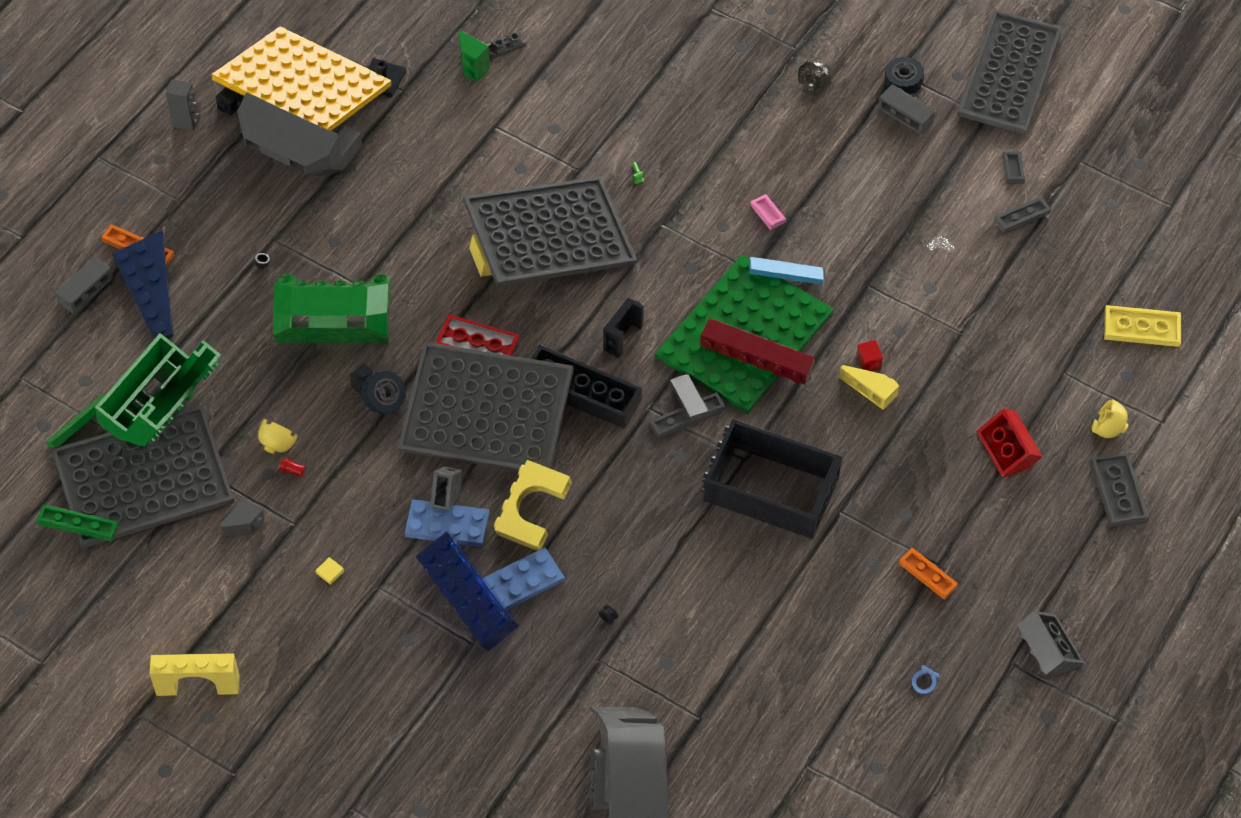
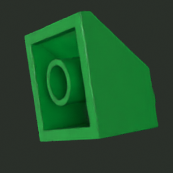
M460 30L458 32L459 50L463 74L467 78L478 82L490 69L489 46Z

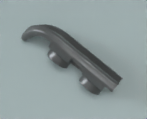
M513 32L503 39H495L488 46L489 49L494 47L497 53L489 52V57H497L526 45V42H522L520 32ZM512 44V47L507 48L506 45Z

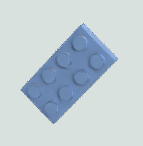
M412 499L405 537L483 547L490 512L489 509L453 505L448 511L431 507L429 501Z
M544 547L475 583L492 613L496 616L564 582L565 577Z

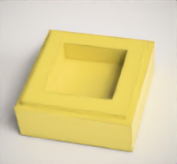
M330 557L316 569V574L330 585L344 572V568Z

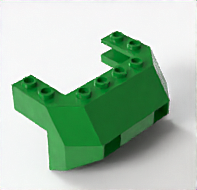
M282 274V277H279L274 284L273 335L276 343H389L388 306L391 301V277H387L385 274H377L375 277H372L369 284H365V281H353V284H346V281H334V284H327V281L323 280L315 281V284H308V281L305 280L298 281V277H293V274ZM296 316H309V321H296ZM347 316H364V321H347Z
M159 333L95 406L98 423L118 439L143 447L149 441L153 443L164 431L165 427L175 418L172 414L174 412L179 413L185 406L183 401L185 399L189 401L196 393L193 389L202 378L206 380L219 365L217 360L221 354L203 340L196 350L188 356ZM153 378L162 384L154 396L144 389Z

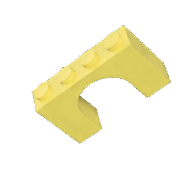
M527 460L525 465H521L519 469V478L517 482L512 484L510 489L511 495L509 499L504 501L502 515L497 517L494 528L498 536L538 551L542 549L548 533L545 528L529 523L520 517V503L528 494L538 491L564 500L572 481L568 475Z
M234 654L151 655L150 677L156 696L177 695L178 680L185 677H202L211 680L216 685L218 695L239 694L240 675Z

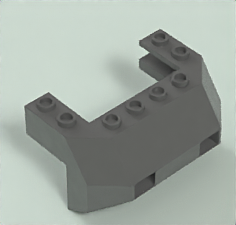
M247 92L237 111L246 146L305 174L322 176L343 171L362 147L361 132L356 133L350 130L348 126H345L338 135Z

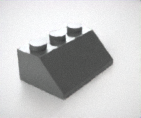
M1033 611L1017 624L1021 637L1027 641L1031 654L1038 660L1039 667L1044 674L1058 676L1085 664L1056 614Z

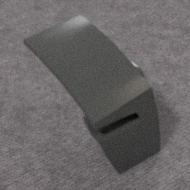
M590 707V711L600 720L601 749H592L590 809L609 810V818H667V769L663 725L657 724L656 716L650 712L635 707Z

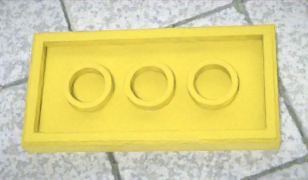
M1106 305L1104 340L1180 347L1181 313Z

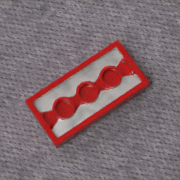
M449 314L436 344L512 356L519 341V335Z

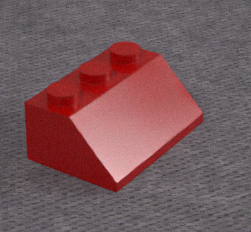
M1003 408L976 431L1002 477L1029 469L1043 457L1016 411Z

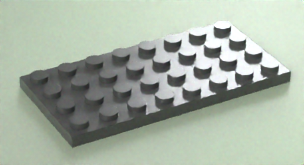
M995 9L961 100L957 116L1026 135L1062 27Z

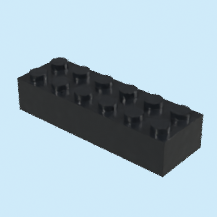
M542 345L538 346L531 358L573 366L574 370L566 404L623 429L626 428L642 401V387Z

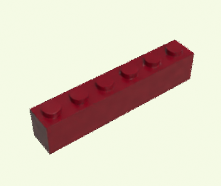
M709 318L701 333L700 346H703L705 349L719 352L726 357L735 358L742 363L751 364L760 370L772 372L776 376L788 378L795 383L805 385L814 368L815 357L712 318Z

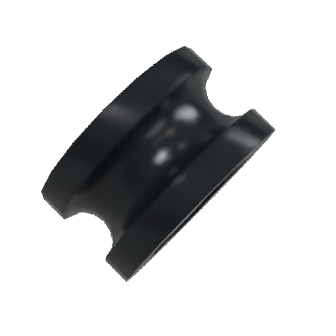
M605 605L603 607L604 610H600L598 614L604 622L611 625L614 622L613 619L616 620L619 615L614 608Z

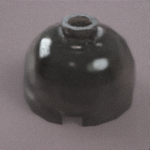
M810 60L804 62L799 67L798 81L805 88L803 91L806 94L816 96L824 93L831 86L833 76L827 63L821 60Z

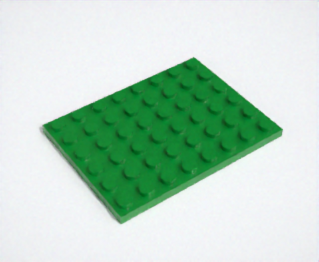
M741 255L656 351L655 357L680 373L688 374L693 381L713 393L717 392L721 398L749 414L780 376L700 346L701 333L709 318L801 352L830 318L834 309L784 279L750 274V259Z

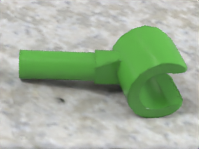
M633 162L635 174L632 175V179L637 185L644 182V173L639 170L637 163Z

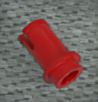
M283 458L279 469L283 473L289 472L301 478L304 475L306 466L292 462L290 458Z

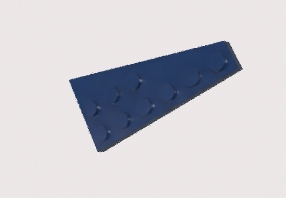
M162 230L112 253L154 339L159 333L167 339L174 336L164 233Z

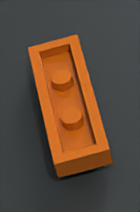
M911 548L899 560V564L944 600L958 586L957 582L914 548Z

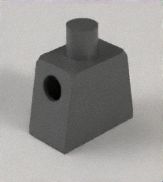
M442 467L434 471L431 507L450 510L460 495L461 470Z

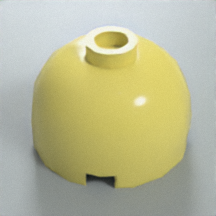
M1113 399L1107 401L1098 413L1100 415L1098 421L1094 420L1092 432L1104 438H1114L1127 430L1129 425L1127 424L1128 415L1126 409L1120 403Z
M263 419L258 430V439L265 446L263 450L275 454V451L283 453L291 449L298 435L291 436L292 431L274 422L266 424L267 420Z

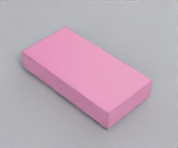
M766 194L751 201L750 206L770 230L786 223V218Z

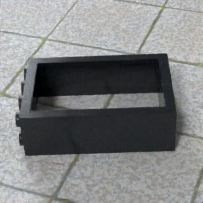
M732 419L730 426L726 425L723 436L725 437L723 441L720 440L718 442L716 456H712L709 467L711 468L709 472L706 471L702 479L704 484L701 490L704 493L703 501L814 539L839 480L843 457ZM735 448L824 478L825 480L811 513L808 514L720 483Z

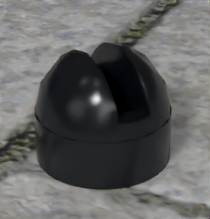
M259 253L255 256L257 268L265 269L269 266V255Z

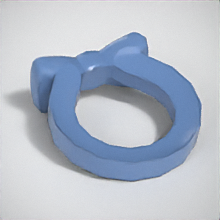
M922 665L921 670L916 672L912 678V686L917 693L929 694L935 689L936 680L940 679V675ZM928 673L932 676V685L929 689L922 690L917 686L916 680L919 676Z

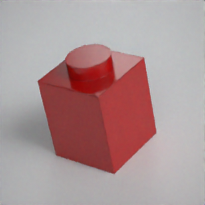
M872 340L859 343L856 355L862 370L873 372L882 368L883 356L877 341Z

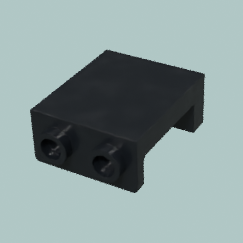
M627 298L603 328V350L617 358H620L623 354V335L632 325L639 329L643 328L644 306L639 301Z

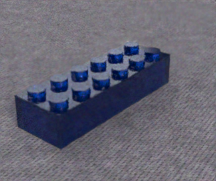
M447 531L416 556L475 639L487 651H490L520 626L457 540Z

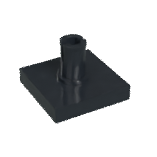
M376 58L372 59L367 68L391 80V86L381 93L388 97H393L406 73L405 67Z

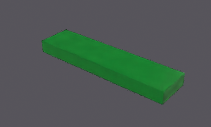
M101 394L45 441L47 446L57 448L96 415L95 406L106 394Z
M44 504L36 520L38 525L111 542L119 526L118 521Z

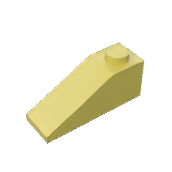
M845 365L841 366L839 378L884 410L898 396L900 385L894 379L880 373Z

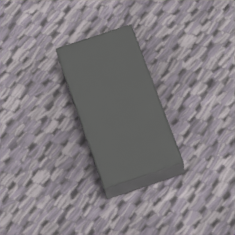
M1021 151L1003 152L1002 159L1006 184H1024L1025 176Z

